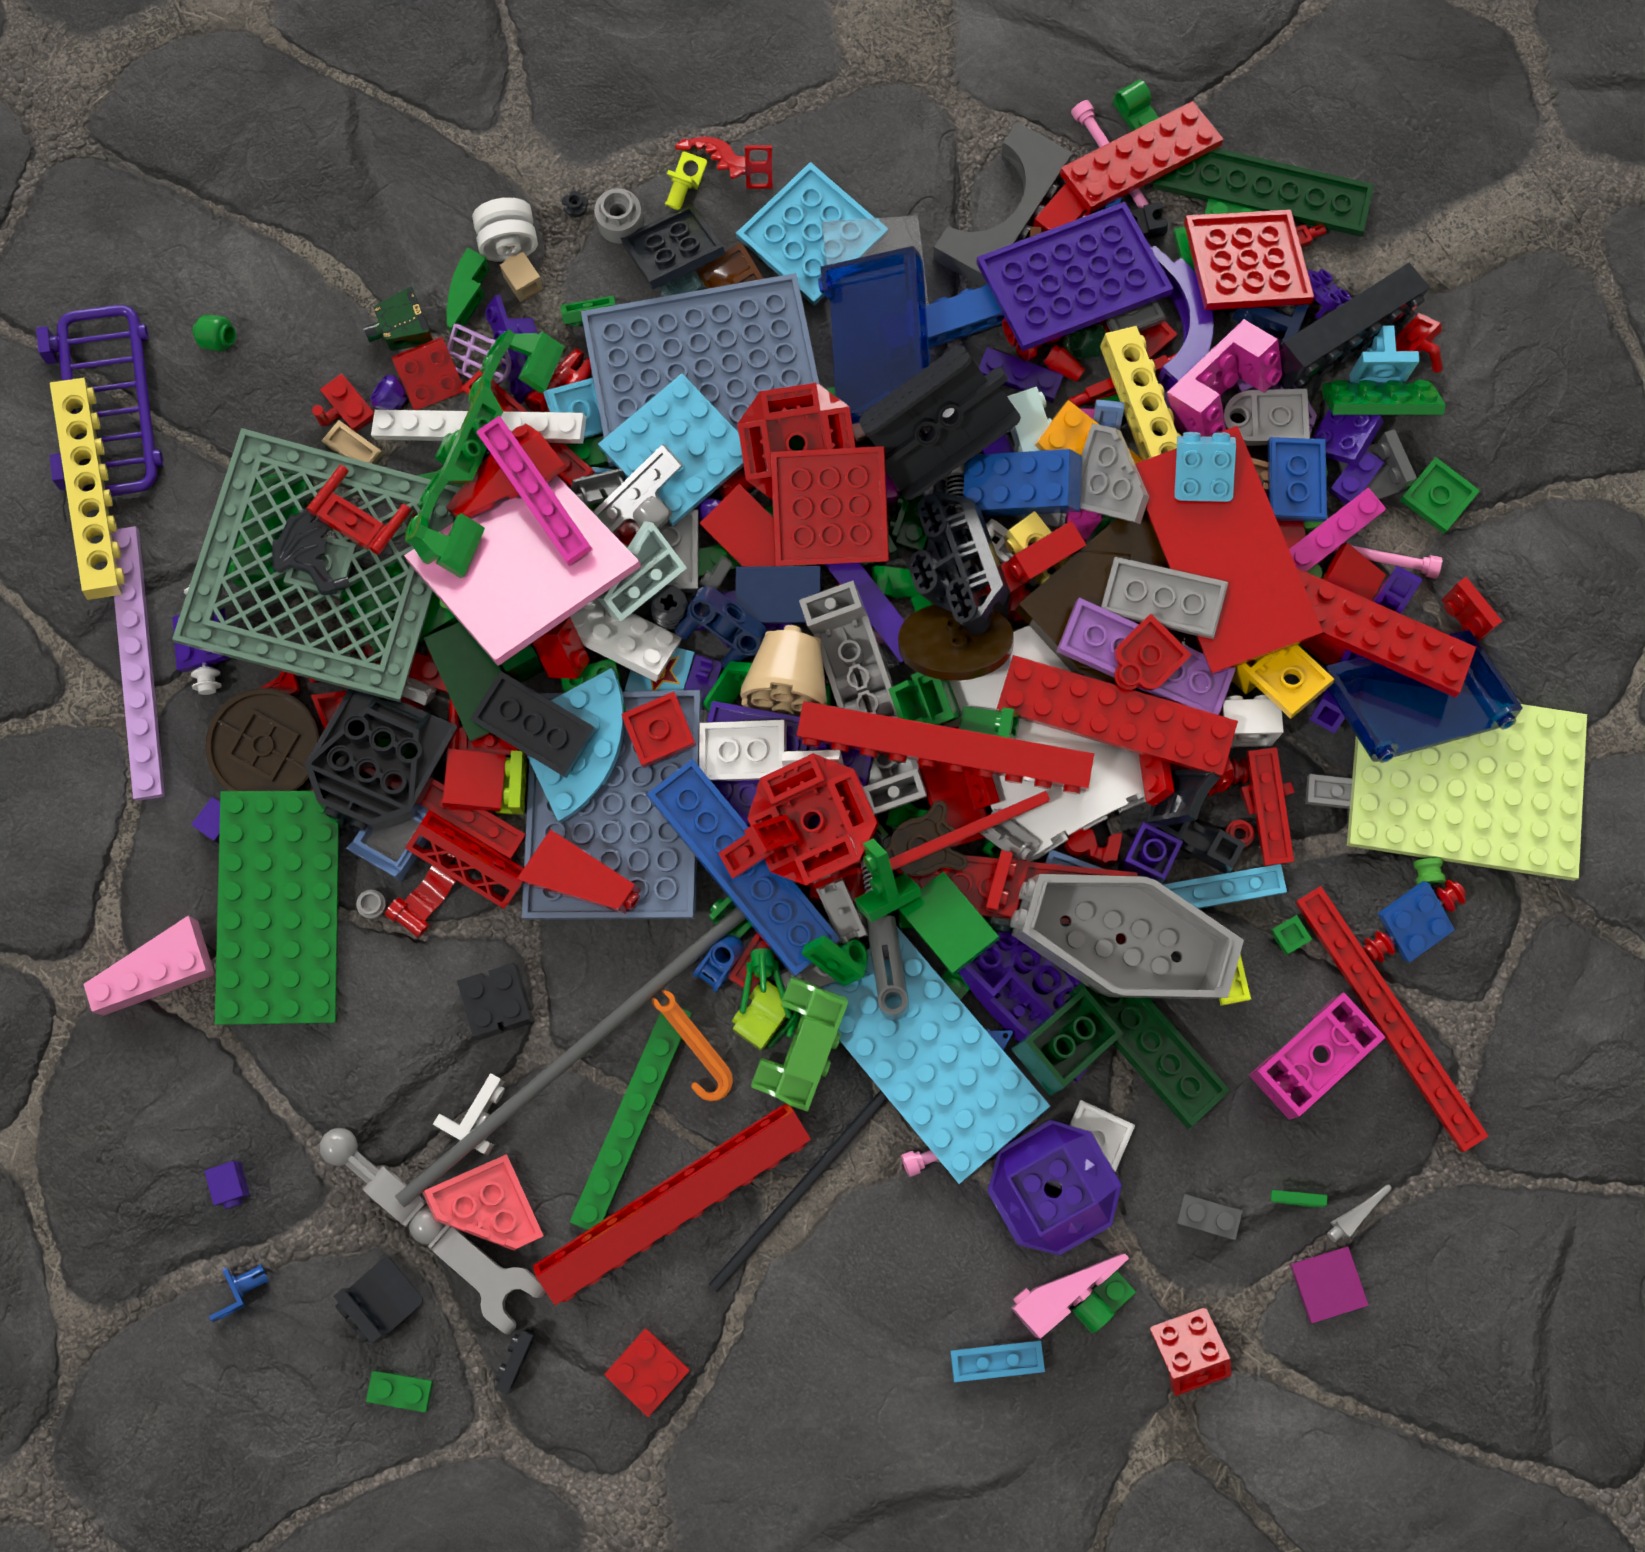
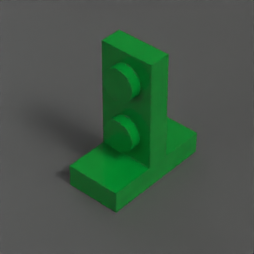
M873 838L863 843L866 854L863 857V861L869 872H871L872 878L869 882L873 890L856 898L855 902L861 913L872 923L921 897L922 894L920 887L906 873L894 878L888 853Z

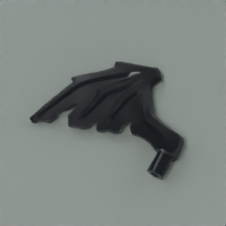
M306 508L295 516L291 514L280 537L272 542L273 570L282 573L284 570L291 568L309 574L319 593L324 596L336 594L339 590L350 588L347 576L333 580L325 569L324 561L316 560L319 556L326 553L325 546L327 540L321 538L327 533V524L319 519L312 522L316 516L309 513Z

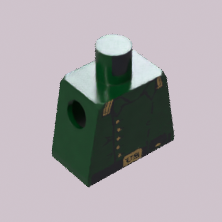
M412 286L375 305L374 311L378 322L363 327L369 343L385 338L391 351L416 347L433 340Z

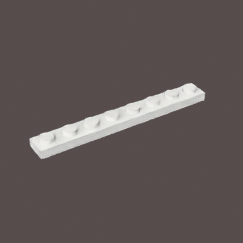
M375 410L371 436L375 440L443 441L445 435L448 433L452 434L461 428L468 411ZM503 412L501 416L511 432L516 427L526 423L540 432L548 443H583L587 418L584 413Z

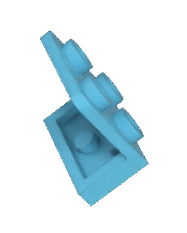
M1185 432L1183 436H1177L1175 498L1177 500L1222 502L1232 500L1236 455L1235 437H1230L1228 433H1213L1212 437H1201V434L1197 432Z

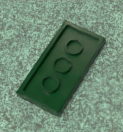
M460 622L424 637L470 742L491 734V732L471 721L470 718L499 672L502 671L500 666L492 660Z

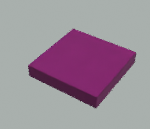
M1348 1246L1290 1264L1309 1323H1315L1369 1306Z

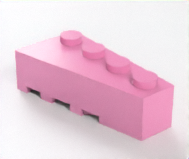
M190 916L185 917L84 983L91 1011L104 1016L215 975L199 922Z

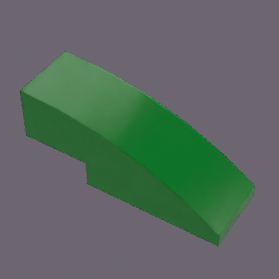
M468 247L458 263L448 293L447 327L450 335L454 324L457 323L465 327L485 297L481 283L490 271L487 259ZM457 330L456 337L459 336L462 330Z

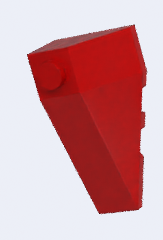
M526 423L512 431V434L546 482H549L566 470L565 464L540 432ZM490 453L477 469L473 481L464 484L446 506V509L455 517L462 513L471 518L493 508L495 501L508 496L510 499L519 496V493Z

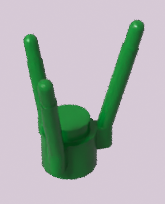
M760 948L750 953L751 961L746 963L747 974L741 1000V1014L746 1012L753 973L755 977L760 978V990L762 993H765L766 978L770 977L773 972L781 1001L783 999L785 989L779 972V961L774 960V952L771 949ZM783 1007L786 1017L790 1019L792 1017L790 1009Z

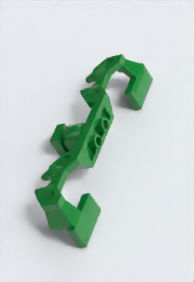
M508 329L497 338L486 354L479 370L483 375L473 383L469 391L468 403L471 406L462 426L454 433H448L444 436L434 458L444 465L436 472L425 488L418 504L421 511L410 520L406 529L405 542L414 547L423 563L430 564L437 560V565L459 578L465 576L485 527L460 513L456 516L447 536L429 529L428 519L440 493L446 485L468 484L473 481L487 449L476 431L499 415L501 417L503 413L491 391V380L508 348L528 356L518 379L539 393L546 391L565 346L543 331L539 334H515Z

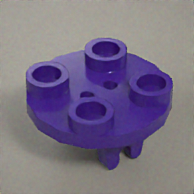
M1320 269L1318 272L1308 271L1314 299L1323 306L1315 315L1318 319L1351 299L1348 292L1338 288L1332 282L1333 277L1326 270Z

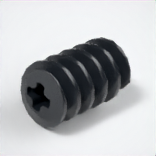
M666 585L651 597V619L654 624L670 632H675V628L687 614V600L685 594L679 588L673 585Z

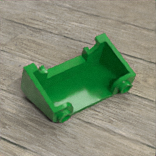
M282 473L285 479L295 475L292 473ZM270 474L262 478L267 489L281 482L277 474ZM308 478L313 487L317 485L314 479ZM304 480L290 486L295 496L309 489ZM258 481L253 496L263 491ZM286 489L271 495L277 505L291 499ZM313 496L300 502L302 509L309 506L314 499ZM268 498L253 505L258 514L273 508ZM294 505L281 513L287 522L291 514L295 516L299 511ZM248 508L244 522L254 518L250 508ZM277 515L263 521L268 531L283 525ZM259 524L245 530L250 541L264 534ZM241 533L236 548L246 544ZM280 535L274 537L273 540H277ZM267 541L255 547V550L261 558L272 552V546ZM251 550L236 557L241 567L256 561ZM233 560L231 561L228 574L238 570ZM272 561L265 564L270 575L276 572L272 568ZM260 567L246 574L251 584L266 578ZM242 576L233 581L236 587H248ZM285 576L274 581L279 591L290 587L283 582ZM270 584L261 588L264 590H273Z

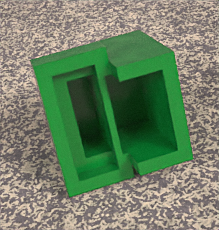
M917 672L911 675L912 681L906 680L888 689L898 718L943 726L962 715L949 680L935 679Z

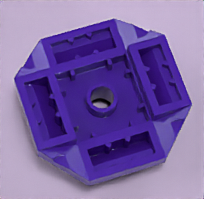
M1051 1119L998 1151L987 1192L1017 1245L1061 1255L1112 1226L1122 1183L1092 1131ZM1050 1180L1058 1181L1062 1186L1061 1195L1051 1196L1046 1190L1047 1182Z

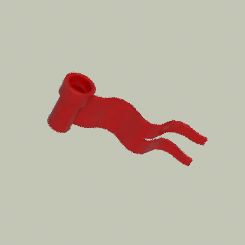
M450 853L443 855L444 861L448 864H451L456 858ZM432 865L421 884L405 900L400 897L395 899L387 908L385 916L393 922H399L413 935L420 938L429 927V924L425 922L426 919L443 903L457 880Z

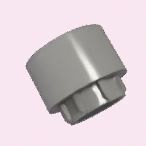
M619 188L611 189L604 192L596 201L594 211L597 227L600 234L606 240L621 244L620 238L626 237L643 227L640 202L632 192Z

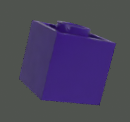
M1143 822L1137 830L1119 869L1126 872L1138 873L1137 876L1154 879L1162 884L1183 841Z

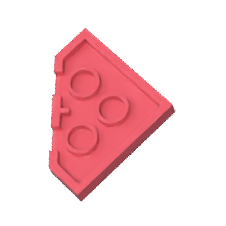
M507 1154L423 1192L435 1221L515 1251L543 1237V1233Z

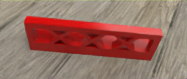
M430 810L405 847L411 853L503 909L508 905L523 882L517 878L524 869L523 867ZM421 835L431 841L433 849L425 850L415 842ZM442 854H452L456 857L458 864H448L444 861ZM475 868L480 871L483 879L474 880L469 877L467 869ZM501 884L509 889V892L504 898L494 892L492 885Z

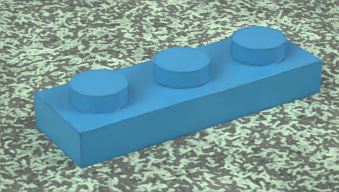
M1040 1340L950 1350L954 1382L1045 1372Z

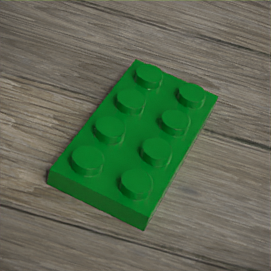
M1334 380L1332 383H1323L1322 395L1333 415H1444L1446 404L1434 385L1426 380H1416L1414 383H1403L1398 380H1389L1387 383H1375L1371 380L1348 383L1344 380Z

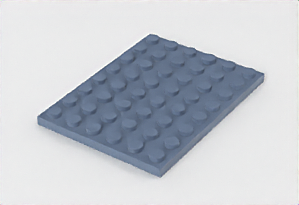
M796 273L581 311L604 438L680 374H683L737 432V423L760 391L815 382L819 384ZM608 458L609 467H611V466H616V465Z
M700 690L674 691L696 746L643 768L625 725L620 754L604 786L601 785L583 809L562 823L558 822L529 761L524 867L551 829L634 883L641 891L639 893L640 899L632 910L628 909L623 914L538 889L523 882L522 919H695L697 858L646 795L691 759L699 766V731L702 718V692ZM673 691L622 692L626 712ZM564 693L539 694L549 700H552Z

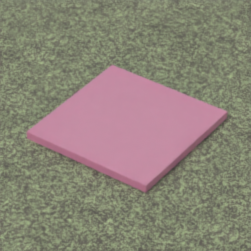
M558 476L551 479L547 484L593 548V550L570 566L564 560L520 494L513 499H510L509 496L495 501L493 508L470 518L485 527V530L465 576L461 578L455 576L437 565V560L430 564L423 563L415 549L404 555L407 562L498 666L641 567L639 560ZM453 523L444 528L443 530H441L439 533L448 536Z

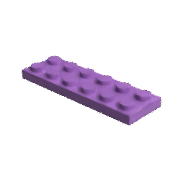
M1078 598L1056 652L1114 677L1115 669L1118 666L1114 659L1115 648L1139 624ZM1183 645L1192 655L1160 687L1150 691L1144 690L1139 686L1137 687L1156 697L1219 715L1236 668L1233 667L1211 675L1203 653Z

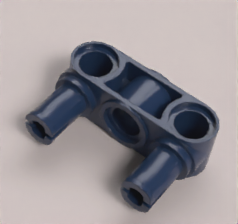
M707 586L697 591L695 597L687 606V614L675 628L676 634L682 639L687 640L701 624L717 638L732 646L721 661L724 669L729 661L742 662L745 658L755 655L767 632L765 626L747 613L740 605L732 602L716 589Z

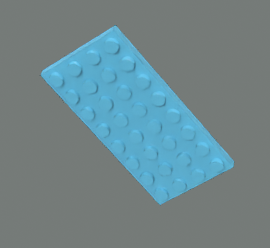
M897 927L909 1001V1010L903 1018L890 1020L881 1013L870 948L867 950L868 961L863 978L846 986H842L835 981L824 986L822 989L847 997L848 1005L838 1032L841 1033L840 1042L960 1185L1050 1108V1105ZM884 961L888 986L894 985L890 961ZM890 997L886 1001V1006L890 1009H896L901 1005L902 1000L898 997Z

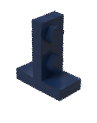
M1309 304L1296 305L1291 317L1266 307L1236 308L1232 319L1238 321L1239 324L1246 320L1273 337L1282 338L1279 345L1280 348L1284 341L1298 333Z

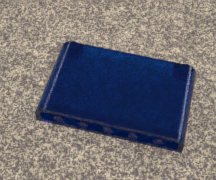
M914 246L820 267L819 289L830 300L835 394L838 399L850 407L852 425L858 424L862 414L869 410L870 407L876 405L877 402L898 389L899 386L906 383L907 380L913 378L914 375L920 373L930 364L924 268L921 255Z
M1470 629L1448 634L1476 647L1461 692L1456 698L1365 657L1325 667L1324 670L1334 678L1333 684L1327 690L1373 762L1385 763L1393 757L1498 728L1504 730L1515 724L1516 718L1523 707Z

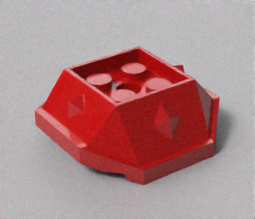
M816 382L760 391L737 423L746 481L772 500L771 452L792 451L789 447V440L792 436L799 435L804 440V446L801 450L856 448L850 407Z
M812 753L759 779L757 792L748 815L750 825L752 826L786 814L800 838L794 844L777 850L765 859L770 872L805 886H810L862 862L865 856L863 843L873 838L879 823L856 770ZM819 815V826L815 829H810L808 826L810 817Z

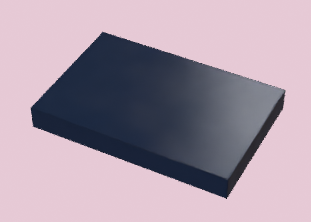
M821 566L736 567L735 603L740 605L747 613L762 624H807L799 600L821 592Z

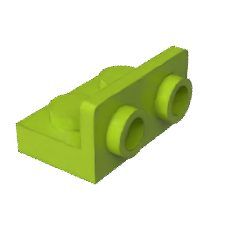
M511 751V757H506L501 811H495L497 814H525L527 758L522 751Z

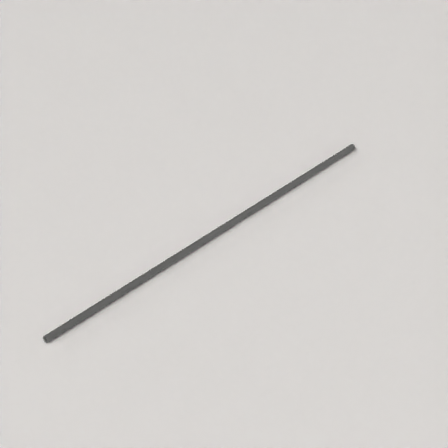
M737 907L396 1194L395 1197L399 1203L405 1208L745 919Z

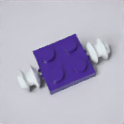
M189 587L184 590V594L187 595ZM224 607V608L220 609L219 612H220L221 616L223 617L224 621H226L225 607ZM214 613L212 621L220 623L218 617ZM180 615L172 617L173 632H175ZM174 643L177 671L188 672L196 669L191 673V677L197 679V683L192 685V689L197 690L202 695L216 693V689L221 687V683L215 681V677L220 675V671L211 667V664L227 660L229 657Z

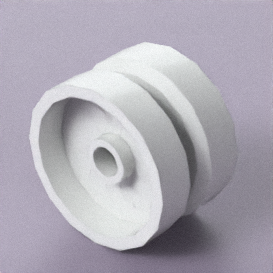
M499 198L483 203L475 209L472 218L476 234H478V249L480 254L486 257L487 260L504 262L509 256L518 255L521 252L528 256L537 248L538 241L535 227L533 226L530 204L518 198Z

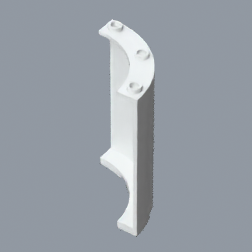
M1030 626L1013 632L1014 646L1012 654L1000 668L975 679L949 682L961 714L965 706L996 711L1013 655L1071 672V670ZM961 717L945 724L944 726H960ZM1020 719L1017 740L1095 753L1089 788L1086 791L1081 790L1080 795L1063 792V787L1052 785L1051 789L1034 787V782L1023 780L1022 784L1006 782L1005 776L993 775L1000 802L990 806L992 810L1000 811L1046 790L1050 798L1048 803L1010 819L1041 842L1029 862L1037 860L1069 840L1066 834L1071 835L1081 828L1085 831L1108 818L1107 815L1116 810L1121 813L1146 803L1139 754Z

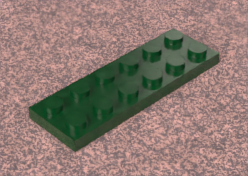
M1082 982L1069 993L1072 996L1084 987L1124 1033L1113 1043L1114 1046L1187 1129L1193 1127L1230 1091L1149 998L1107 997L1096 993Z

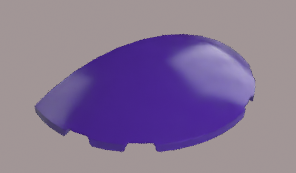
M998 932L996 934L1000 939L960 970L959 973L987 1011L1004 1029L1013 1031L1012 1036L1020 1042L1071 996L1069 993L1081 982L1012 936V932ZM1086 1067L1076 1078H1074L1073 1081L1078 1082L1084 1075L1088 1067Z

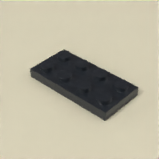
M502 671L499 672L470 718L477 725L565 778L568 777L597 731V728Z

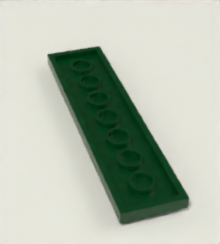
M1219 148L1157 178L1152 186V189L1204 201L1212 199L1259 211L1291 210L1295 222L1312 226L1324 225L1326 229L1362 237L1365 230L1374 184Z

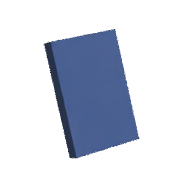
M1270 437L1268 439V500L1278 521L1325 522L1327 520L1325 439Z

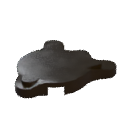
M935 801L923 816L911 818L901 823L893 832L888 847L885 849L889 859L956 830L946 822L947 805L943 801ZM947 846L897 869L912 876H924L940 868L962 871L966 869L968 860L966 856Z

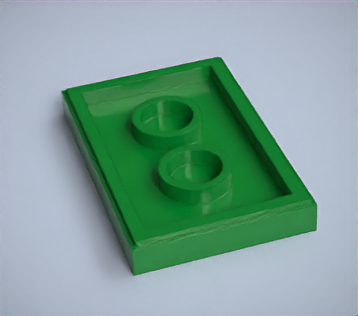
M944 871L921 889V897L898 908L953 976L1000 939Z

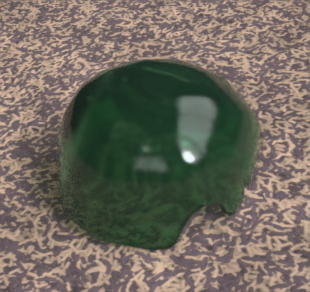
M1095 323L1064 335L1062 344L1075 359L1084 360L1088 357H1097L1102 352L1100 345L1106 331L1103 325Z

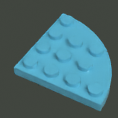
M612 668L550 700L597 728V731L568 777H563L527 755L552 810L560 823L574 816L590 802L589 800L601 785L604 786L619 757L625 730V723L621 715L624 713V699L620 683Z

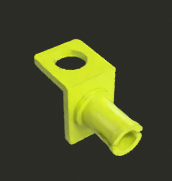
M682 152L676 171L668 170L667 175L672 179L673 185L665 202L666 206L679 210L682 207L688 188L698 190L707 165L706 159ZM689 161H694L698 164V172L694 176H687L684 173V165Z

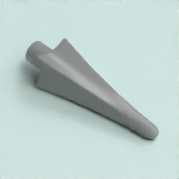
M1389 1184L1385 1185L1366 1201L1331 1221L1330 1223L1334 1227L1327 1233L1328 1237L1333 1242L1338 1241L1341 1237L1343 1239L1346 1236L1350 1238L1371 1210L1391 1191L1392 1187Z

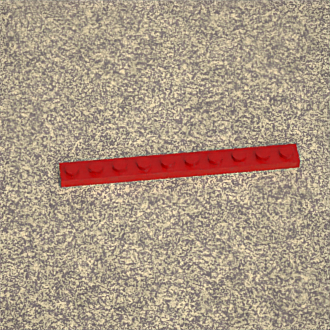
M1320 886L1295 902L1296 906L1380 1032L1385 1036L1386 1041L1460 1152L1467 1151L1487 1138L1488 1134L1323 888Z

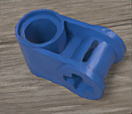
M734 935L722 938L710 949L694 971L693 976L703 979L713 987L712 991L717 993L728 980L727 977L744 952L742 941ZM723 947L730 951L731 957L724 953Z

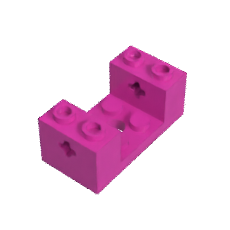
M1246 320L1238 324L1167 392L1170 408L1174 415V426L1184 433H1200L1201 437H1208L1213 433L1226 430L1220 396L1228 388L1233 387L1239 378L1263 393L1279 382L1283 373L1278 339Z
M1344 992L1332 998L1312 1016L1313 1020L1278 1052L1266 1058L1249 1074L1250 1078L1289 1120L1300 1117L1385 1038L1379 1029ZM1316 1046L1326 1049L1328 1059L1325 1063H1319L1314 1059L1313 1050Z

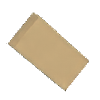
M340 420L321 440L326 447L336 454L376 464L383 455L381 450Z

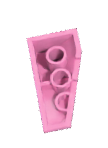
M1119 1254L1033 1288L1031 1291L1025 1288L1013 1298L1016 1304L1011 1309L1032 1335L1041 1339L1071 1312L1069 1307L1072 1304L1075 1306L1085 1300L1093 1291L1091 1288L1094 1285L1098 1286L1103 1283L1129 1257L1126 1254Z

